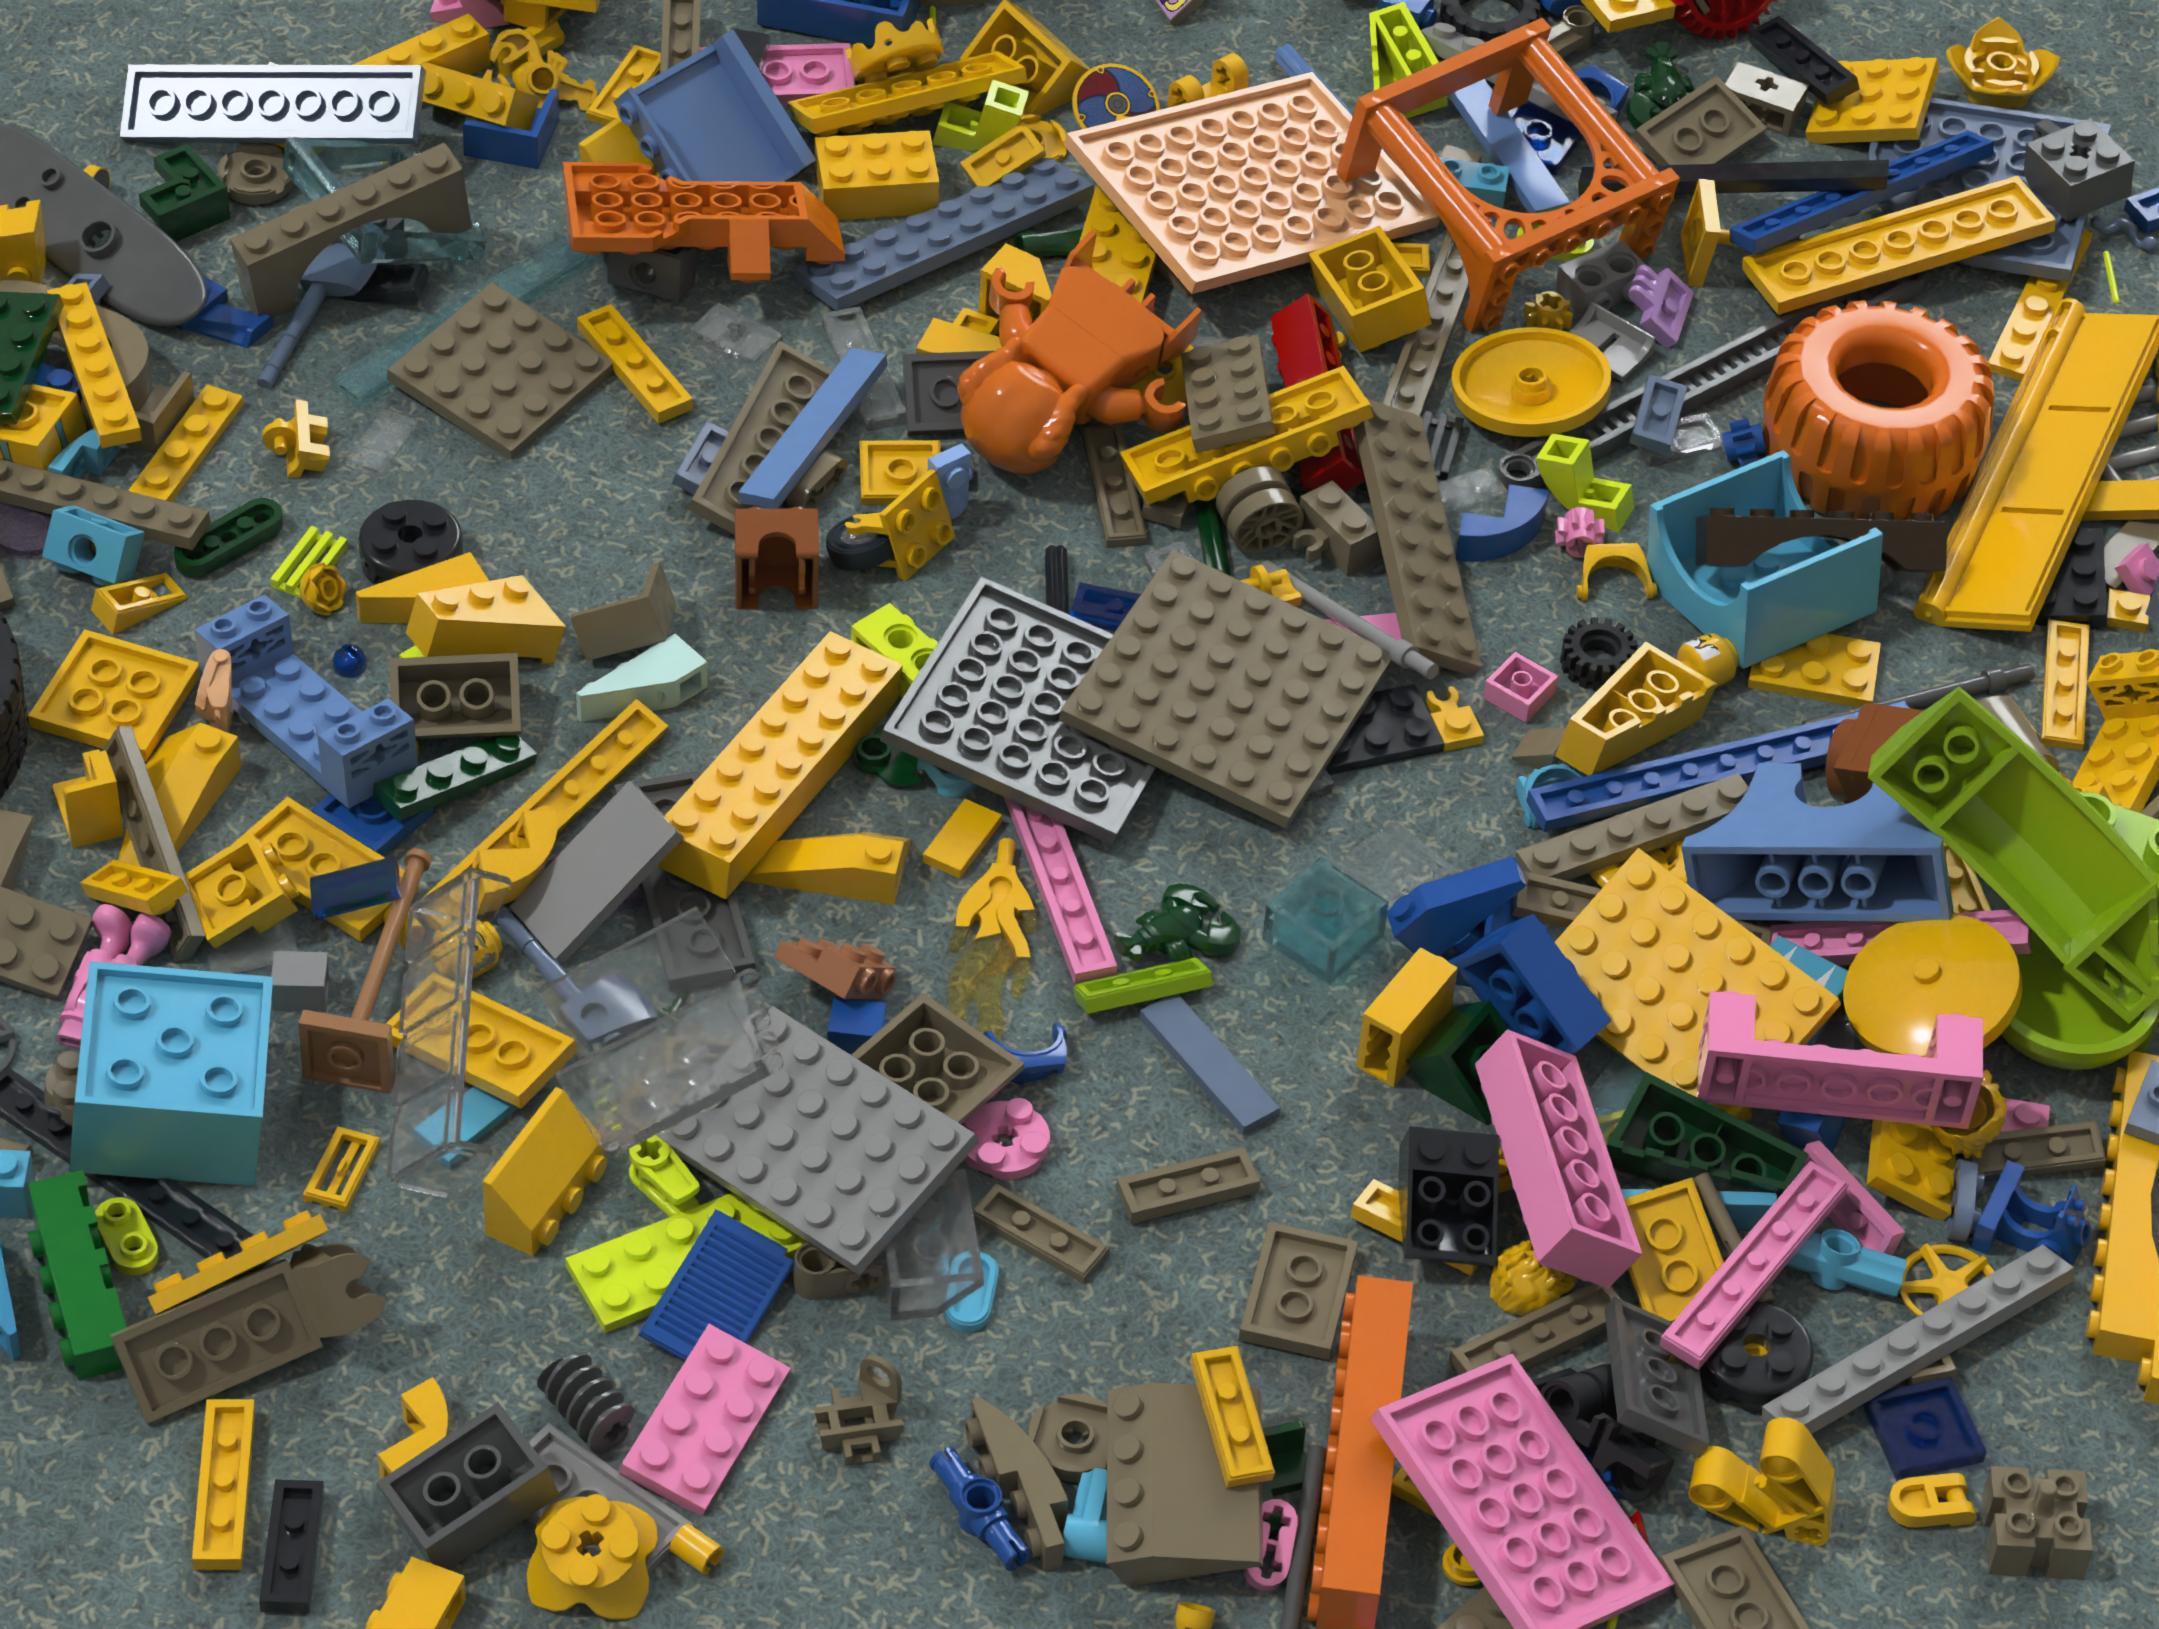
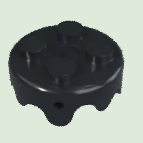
M402 500L390 502L373 511L365 519L359 531L358 544L364 575L372 584L379 580V576L388 581L463 555V536L460 524L447 509L428 501ZM406 537L418 538L413 543L401 541Z
M1756 1301L1699 1369L1703 1379L1704 1391L1717 1403L1724 1397L1730 1396L1742 1402L1749 1412L1761 1411L1762 1406L1807 1381L1814 1357L1812 1339L1806 1327L1790 1312L1772 1303ZM1750 1343L1759 1344L1768 1353L1763 1356H1754L1749 1354L1744 1349V1346Z

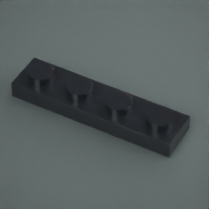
M1780 16L1748 32L1750 43L1793 79L1809 85L1808 91L1827 106L1842 101L1846 96L1860 89L1858 78Z

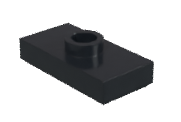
M426 264L377 265L363 288L355 295L344 296V298L357 302L418 301L430 273Z

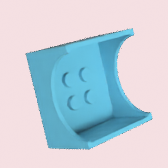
M1784 450L1650 504L1647 564L1652 583H1656L1659 594L1703 634L1716 633L1723 638L1729 639L1737 650L1739 666L1743 669L1877 612L1883 533L1876 527L1870 529L1868 534L1842 545L1831 538L1803 537L1787 541L1762 553L1747 566H1696V517L1710 515V508H1735L1734 516H1750V509H1775L1774 517H1789L1790 510H1807L1795 486L1791 470V456Z
M89 961L74 1102L69 1172L83 1170L84 1173L153 1179L169 1178L178 1181L255 1186L263 1118L273 977Z

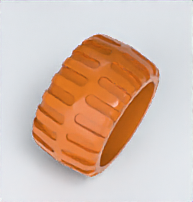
M1852 301L1846 305V309L1840 310L1837 305H1833L1820 310L1816 318H1805L1794 328L1793 333L1784 339L1767 382L1763 399V437L1768 452L1765 455L1767 457L1784 450L1791 456V470L1795 486L1800 498H1805L1811 502V509L1823 515H1827L1829 511H1854V519H1869V512H1894V519L1906 518V520H1909V513H1933L1934 517L1947 511L1951 507L1952 502H1958L1967 493L1990 441L1995 389L1991 380L1992 373L1988 361L1984 356L1979 355L1977 344L1969 336L1957 335V326L1944 318L1937 322L1929 318V311L1918 307H1913L1912 311L1896 308L1897 303L1891 301H1881L1879 306H1867L1866 301ZM1857 398L1884 401L1902 408L1878 407L1862 402Z

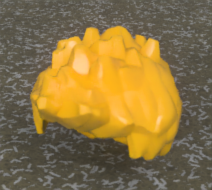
M1987 1069L1983 1071V1080L1968 1129L1929 1125L1933 1130L1935 1138L1942 1145L1950 1148L1953 1155L1964 1154L1965 1159H1969L1972 1154L1976 1158H1981L1985 1145L1992 1143L1994 1138L1999 1136L2005 1123L2006 1101L1998 1091L1999 1085L1991 1083L1992 1074Z
M1522 1241L1519 1245H1513L1503 1250L1498 1257L1496 1266L1493 1268L1489 1278L1490 1297L1504 1312L1525 1316L1569 1293L1574 1288V1283L1578 1278L1556 1269L1544 1267L1535 1258L1531 1241Z

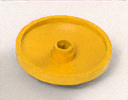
M1515 328L1488 335L1466 348L1457 358L1452 370L1453 399L1464 416L1485 429L1511 436L1540 437L1573 430L1596 417L1607 404L1611 394V368L1605 355L1586 339L1566 331L1551 328Z
M1952 914L1950 920L1899 922L1871 939L1856 955L1849 967L1844 982L1843 1002L1852 1030L1861 1043L1869 1050L1899 1055L1917 1054L1921 1057H1926L1937 1014H1962L1967 1017L1983 1018V1048L1996 1040L2011 1023L2018 1010L2022 997L2023 981L2016 954L2008 940L1999 931L1976 918Z

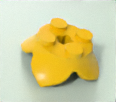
M2000 17L1980 27L1973 35L1968 49L1962 45H1953L1946 50L1947 61L1954 73L1960 78L1961 87L1968 95L1969 101L1973 104L1998 108L2025 106L2032 94L2052 78L2061 58L2043 49L2027 53L2024 49L2022 37Z
M593 1494L588 1497H572L549 1506L536 1524L537 1546L529 1561L526 1574L531 1603L540 1609L552 1612L566 1611L577 1603H583L596 1615L610 1620H627L636 1617L644 1605L649 1590V1575L645 1564L646 1557L655 1550L658 1542L657 1526L654 1519L645 1511L632 1504L608 1501L606 1497L599 1494ZM585 1546H599L600 1553L592 1557L589 1551L584 1556L582 1555Z

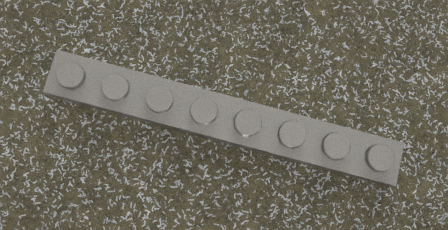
M2042 1244L1762 1406V1420L1767 1424L1772 1419L1779 1417L1795 1419L1804 1424L1809 1432L1813 1434L1909 1378L1912 1374L1928 1367L1942 1357L2074 1281V1267Z

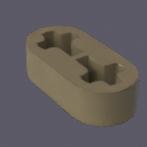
M829 451L823 452L816 458L786 497V505L790 508H814L844 479L847 472V461Z

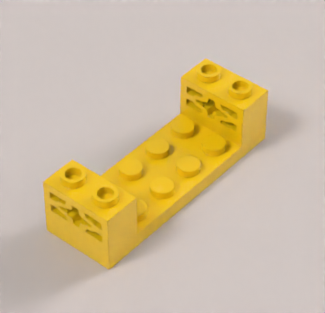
M2155 649L2121 654L2114 652L2100 656L2087 680V684L2105 721L2072 781V786L2077 791L2100 794L2113 804L2139 813L2142 812L2159 779V650Z

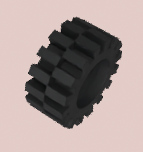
M1592 617L1590 624H1587L1584 619L1578 621L1577 627L1572 624L1563 639L1560 657L1563 673L1569 672L1568 679L1572 683L1580 679L1579 687L1586 689L1588 684L1594 685L1593 691H1598L1601 685H1604L1637 651L1638 644L1637 640H1633L1634 634L1630 630L1624 633L1625 626L1621 623H1618L1616 627L1611 626L1612 619L1605 618L1604 624L1598 623V617ZM1590 649H1600L1612 654L1613 658L1595 659L1584 652Z

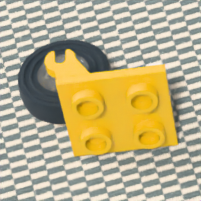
M929 469L882 512L856 514L840 521L831 528L826 536V548L833 564L840 569L850 571L865 570L875 566L896 568L898 578L903 581L908 580L956 536L937 471Z

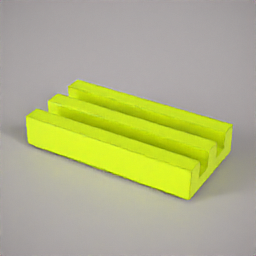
M311 526L271 577V587L301 598L297 586L300 584L304 573L317 562L327 547L331 549L320 563L324 562L325 565L334 566L347 550L348 539L340 536L338 540H334L333 533L325 531L321 535L319 534V528ZM316 542L315 546L311 549V551L308 553V555L305 557L302 563L298 566V568L295 570V572L292 574L289 580L286 583H284L290 576V574L293 572V570L300 563V561L303 559V557L306 555V553L313 546V544Z

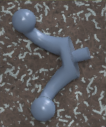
M2125 215L2124 218H2114L2108 226H2105V219L2102 216H2094L2090 221L2091 227L2104 235H2111L2119 231L2124 232L2130 242L2137 248L2153 251L2157 247V240L2152 236L2145 237L2143 241L2139 239L2138 227L2131 222L2129 215Z

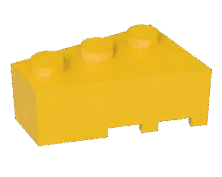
M520 575L417 593L405 633L425 657L518 653V657L540 658V663L546 664L555 662L566 626L525 577Z

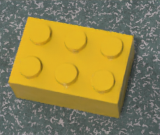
M930 130L815 137L816 161L814 170L819 199L838 217V220L915 215L924 213L939 205V177Z
M1380 225L1308 254L1316 290L1359 353L1376 348L1383 343L1406 334L1414 333L1432 324L1424 286Z

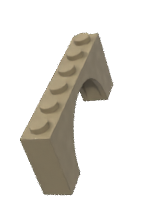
M445 142L230 238L242 296L253 313L258 316L267 314L275 317L296 309L297 287L311 262L337 238L364 224L386 218L413 219L425 225L437 244L472 229L463 169Z

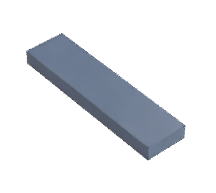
M1179 994L1164 997L1140 1010L1139 1019L1242 1135L1279 1117L1280 1107Z

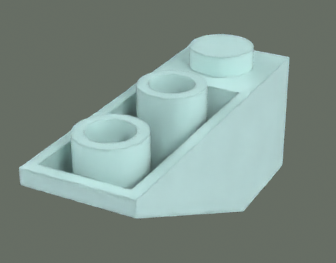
M673 634L666 638L665 641L653 644L645 652L628 662L621 663L615 670L595 682L588 683L576 693L577 719L585 722L616 717L636 699L651 711L676 707L708 687L707 661L678 635Z

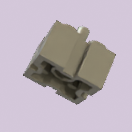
M1990 1466L1982 1492L1984 1527H1990L1986 1540L1988 1574L2027 1577L2029 1567L2045 1568L2046 1578L2084 1580L2093 1553L2090 1519L2084 1518L2088 1505L2085 1471L2047 1469L2045 1478L2042 1479L2030 1478L2028 1468Z

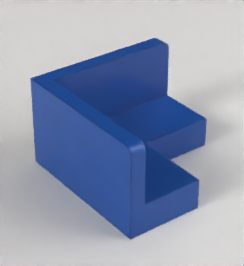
M550 89L542 108L536 109L530 131L465 120L463 124L464 156L538 169L559 122L558 90Z

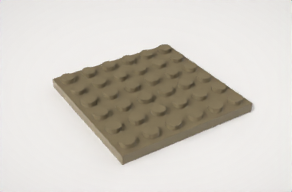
M1172 549L1062 707L1059 721L1287 829L1393 662L1390 660L1389 654L1375 643Z

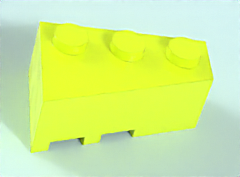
M1405 2L1369 13L1374 90L1439 63ZM1447 96L1403 115L1408 119L1447 106Z

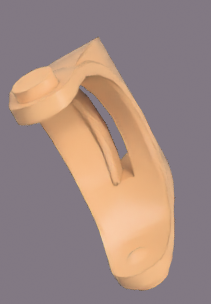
M218 649L211 653L204 668L196 696V715L208 720L211 727L229 733L234 715L232 707V663L230 653L224 649Z

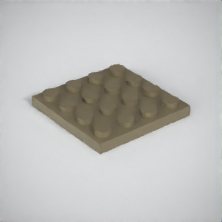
M491 282L388 368L387 380L478 441L512 459L613 373V363L599 351Z

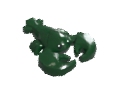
M1656 41L1654 47L1646 48L1644 56L1653 61L1651 72L1640 73L1636 76V82L1634 83L1635 94L1626 105L1627 120L1634 129H1637L1661 113V109H1667L1694 91L1690 77L1688 75H1680L1672 60L1677 58L1678 53L1676 48H1669L1668 42Z
M1179 883L1168 886L1161 900V913L1155 910L1144 913L1136 920V923L1142 925V927L1137 929L1134 934L1130 935L1118 931L1113 938L1118 952L1123 956H1129L1132 961L1140 960L1141 952L1160 951L1168 954L1171 960H1182L1193 957L1190 948L1217 957L1232 955L1240 945L1241 933L1235 919L1225 911L1220 917L1223 926H1220L1218 923L1219 917L1214 916L1208 924L1207 933L1202 931L1203 916L1207 915L1209 911L1213 913L1218 912L1220 905L1205 890L1194 885Z

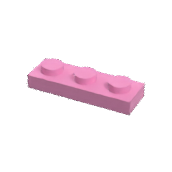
M1820 1140L1806 1144L1803 1151L1809 1155L1804 1167L1811 1160L1849 1183L1847 1193L1829 1213L1828 1217L1840 1230H1844L1856 1237L1860 1242V1246L1893 1256L1905 1234L1904 1229Z

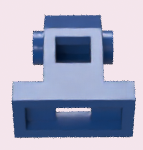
M2008 1160L1979 1219L1971 1249L1988 1255L1995 1239L2026 1252H2030L2043 1244L2067 1263L2074 1265L2081 1248L2088 1245L2091 1235L2090 1222L2085 1220L2083 1212L2086 1210V1200L2080 1199L2077 1186L2073 1184L2067 1201H2059L2055 1206H2046L2029 1199L2019 1186L2025 1167ZM2025 1220L2049 1231H2032L2022 1227V1224Z

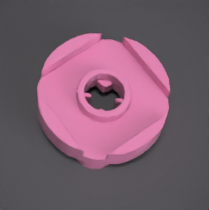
M1023 1098L984 1104L963 1123L965 1128L975 1133L978 1144L964 1160L974 1170L990 1174L992 1178L1014 1180L1032 1174L1041 1166V1162L1046 1158L1050 1148V1131L1046 1121L1038 1112L1033 1110L1032 1104ZM999 1134H1008V1136L1012 1135L1015 1137L1012 1139V1145L1003 1147L1002 1142L999 1144L995 1143L994 1140L998 1139Z

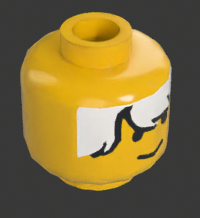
M1707 633L1686 642L1677 652L1678 661L1717 683L1715 689L1729 683L1735 677L1736 668L1739 665V656L1733 643L1716 633Z

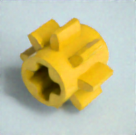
M1553 291L1535 294L1534 303H1525L1523 318L1527 319L1526 327L1551 328L1561 331L1562 328L1571 329L1573 313L1569 311L1571 302L1565 301L1562 295Z

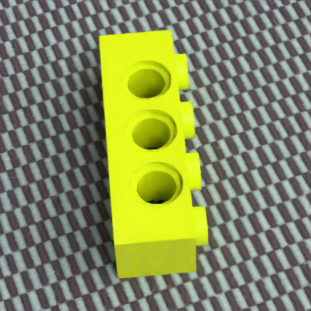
M891 603L851 625V641L863 647L868 646L874 652L903 665L899 695L903 698L938 642L925 635L916 627L908 615L902 614Z

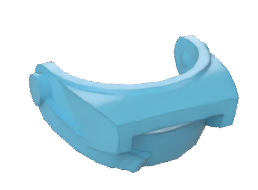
M1562 763L1542 767L1539 770L1534 769L1527 778L1524 776L1518 777L1515 787L1520 804L1525 812L1523 815L1525 825L1532 827V829L1539 827L1538 821L1526 802L1529 789L1584 777L1585 775L1571 766Z

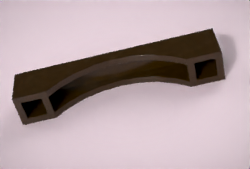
M1710 508V515L1696 517V566H1747L1762 553L1787 541L1803 537H1823L1850 542L1868 534L1870 529L1876 527L1883 533L1881 560L1893 571H1946L1947 521H1933V513H1909V520H1894V512H1869V519H1854V511H1829V518H1814V510H1790L1789 517H1774L1775 509H1750V516H1734L1735 508Z

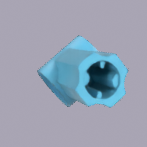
M1094 1468L1092 1471L1084 1472L1081 1475L1073 1514H1068L1063 1533V1556L1106 1564V1469Z

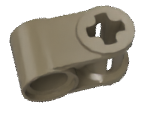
M809 1242L801 1245L795 1253L792 1282L795 1292L802 1298L817 1300L846 1293L855 1294L878 1289L885 1279L882 1268L876 1265L875 1260L859 1276Z

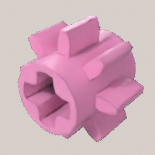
M1583 507L1573 508L1565 514L1564 518H1557V530H1555L1556 546L1566 545V551L1571 556L1584 558L1587 545L1603 544V536L1606 535L1604 519L1595 520L1592 509L1589 510Z

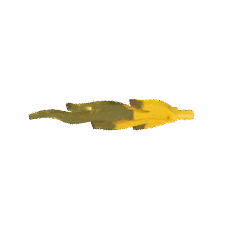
M1002 838L999 841L996 863L991 864L986 874L961 899L957 908L955 932L949 948L950 953H957L965 944L974 921L978 920L981 927L975 939L951 972L947 990L950 1012L966 1022V1006L973 997L978 1009L977 1030L982 1034L985 1031L991 1030L998 1041L1003 1033V1012L1000 1003L1003 981L1012 966L1015 969L1012 980L1011 995L1013 999H1018L1028 977L1030 967L1028 943L1015 916L1020 919L1026 932L1029 934L1035 932L1036 925L1035 909L1031 898L1017 876L1016 866L1013 865L1016 842L1010 838Z

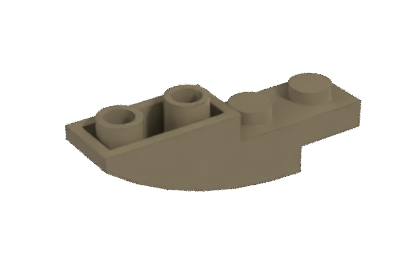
M983 1398L971 1399L970 1419L964 1421V1426L970 1447L979 1446L982 1457L978 1458L981 1477L994 1480L1001 1488L1002 1498L1010 1496L1016 1519L1025 1518L1028 1529L1024 1531L1025 1543L1031 1549V1558L1039 1556L1044 1572L1062 1568L1064 1541L1058 1526L1065 1525L1068 1498L1059 1478L1038 1446L1018 1424Z

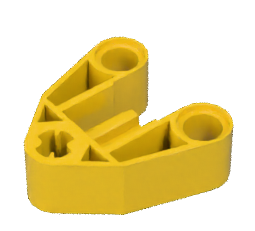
M1779 1417L1767 1423L1758 1464L1761 1473L1751 1465H1747L1731 1451L1719 1446H1708L1700 1458L1695 1457L1688 1491L1689 1499L1694 1504L1739 1527L1745 1525L1749 1531L1758 1532L1759 1524L1761 1523L1763 1525L1762 1534L1768 1535L1784 1529L1788 1540L1814 1546H1823L1828 1542L1836 1505L1835 1469L1809 1430L1801 1422L1791 1418Z

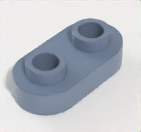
M1958 1159L1953 1171L1951 1215L1947 1217L1946 1238L1966 1242L1969 1234H1975L1981 1217V1209L1975 1208V1200H1978L1981 1196L1984 1173L1978 1172V1164L1976 1162Z

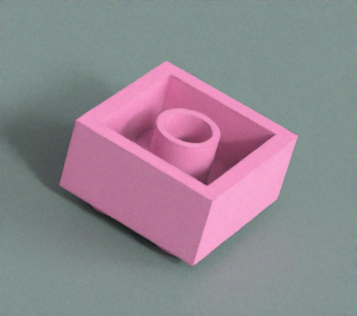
M1514 652L1486 680L1483 699L1527 723L1555 695L1558 676L1519 653Z

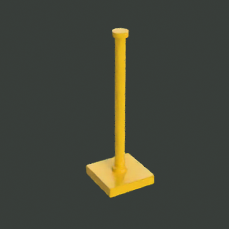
M1698 180L1680 234L1687 286L1703 287L1717 244L1738 246L1730 242V230L1720 229L1714 180ZM1799 238V239L1794 240V241H1786V242H1783V243H1781V244H1778V245H1776V246H1774V247H1771L1770 249H1773V248H1776V247H1779V246H1783V245H1786V244H1789V243H1793V242H1796V241H1799V240H1803V239H1802V238Z

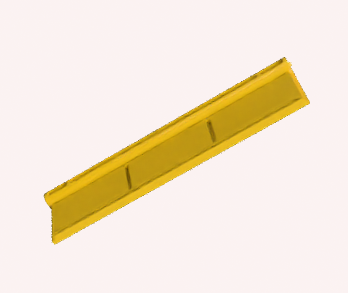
M2065 298L2058 302L1947 537L1946 571L1930 573L1913 609L1916 619L1940 627L2031 632L2159 349V315L2086 313L2084 305L2076 299Z

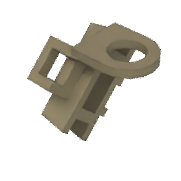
M870 1354L866 1356L860 1364L859 1396L840 1398L839 1388H832V1405L814 1408L823 1450L841 1448L845 1466L880 1461L881 1451L879 1442L900 1439L904 1424L902 1419H897L896 1409L902 1399V1380L900 1374L890 1362L877 1355ZM872 1366L883 1370L888 1375L890 1382L879 1378L874 1373ZM863 1417L864 1422L845 1425L844 1419ZM870 1447L869 1453L852 1454V1449Z

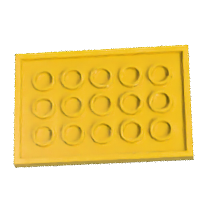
M1637 848L1555 941L1564 956L1574 964L1577 974L1590 992L1600 1000L1603 1010L1611 1019V1022L1596 1034L1595 1037L1644 1075L1648 1072L1697 1097L1699 1041L1710 991H1734L1740 994L1756 995L1754 1040L1760 1041L1779 1040L1789 1044L1806 1045L1841 1005L1837 996L1640 848ZM1709 1103L1739 1119L1751 1108Z

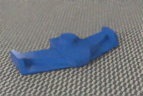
M205 276L203 278L207 287V300L204 308L190 321L175 326L180 330H189L244 348H249L274 327L273 317L270 315L258 316L223 305L228 301L227 289Z

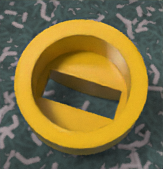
M1178 1602L1175 1626L1177 1629H1211L1216 1610L1196 1603Z

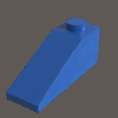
M1511 856L1421 884L1408 895L1400 897L1386 913L1394 937L1413 954L1421 947L1436 956H1440L1527 885L1518 861Z

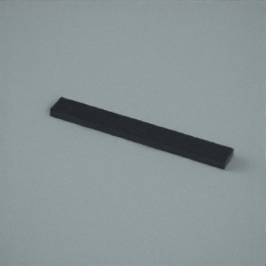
M1889 160L1654 165L1659 172L1671 167L1680 177L1674 195L1694 194L1699 179L1714 180L1716 194L1886 190L1889 180ZM1604 166L1606 169L1612 168V166ZM1582 167L1578 182L1579 196L1589 187L1593 178L1594 167ZM1612 180L1601 182L1606 189L1613 192L1626 188L1623 184Z
M7 1066L0 1072V1117L70 1165L73 1124L61 1119V1111L51 1105V1110L48 1108L44 1101L43 1090ZM84 1173L85 1176L114 1196L134 1201L139 1206L143 1216L204 1258L223 1252L225 1259H228L243 1251L239 1244L240 1242L254 1236L182 1185L169 1178L153 1179ZM265 1263V1264H263V1265H261V1266H259V1267H257V1268H254V1269H252V1270H250V1271H248V1272H246V1273H244V1274H242V1275L236 1277L235 1279L237 1280V1279H239V1278H241V1277H243V1276H246V1275H248V1274H250V1273H253V1272H255V1271H257V1270H260V1269H261L264 1265H266L267 1263Z

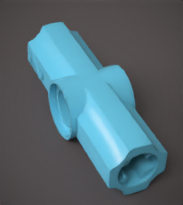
M1827 1229L1822 1234L1813 1232L1786 1266L1807 1272L1815 1284L1825 1289L1841 1290L1846 1285L1895 1298L1902 1284L1907 1260L1862 1247L1856 1237L1844 1230Z

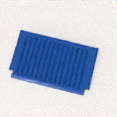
M715 1209L638 1333V1336L683 1361H686L708 1324L747 1344L793 1269L794 1260L785 1256L788 1249Z

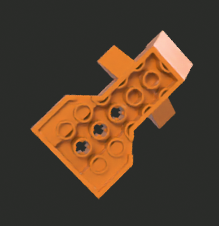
M563 162L564 208L569 246H572V252H582L588 255H595L601 252H622L627 255H636L641 252H653L659 248L672 250L677 247H697L702 250H712L717 247H728L727 262L730 279L739 280L743 283L770 280V247L780 250H792L795 247H803L805 260L814 261L818 264L845 261V250L838 217L801 182L682 181L673 176L664 180L653 175V167L642 162Z

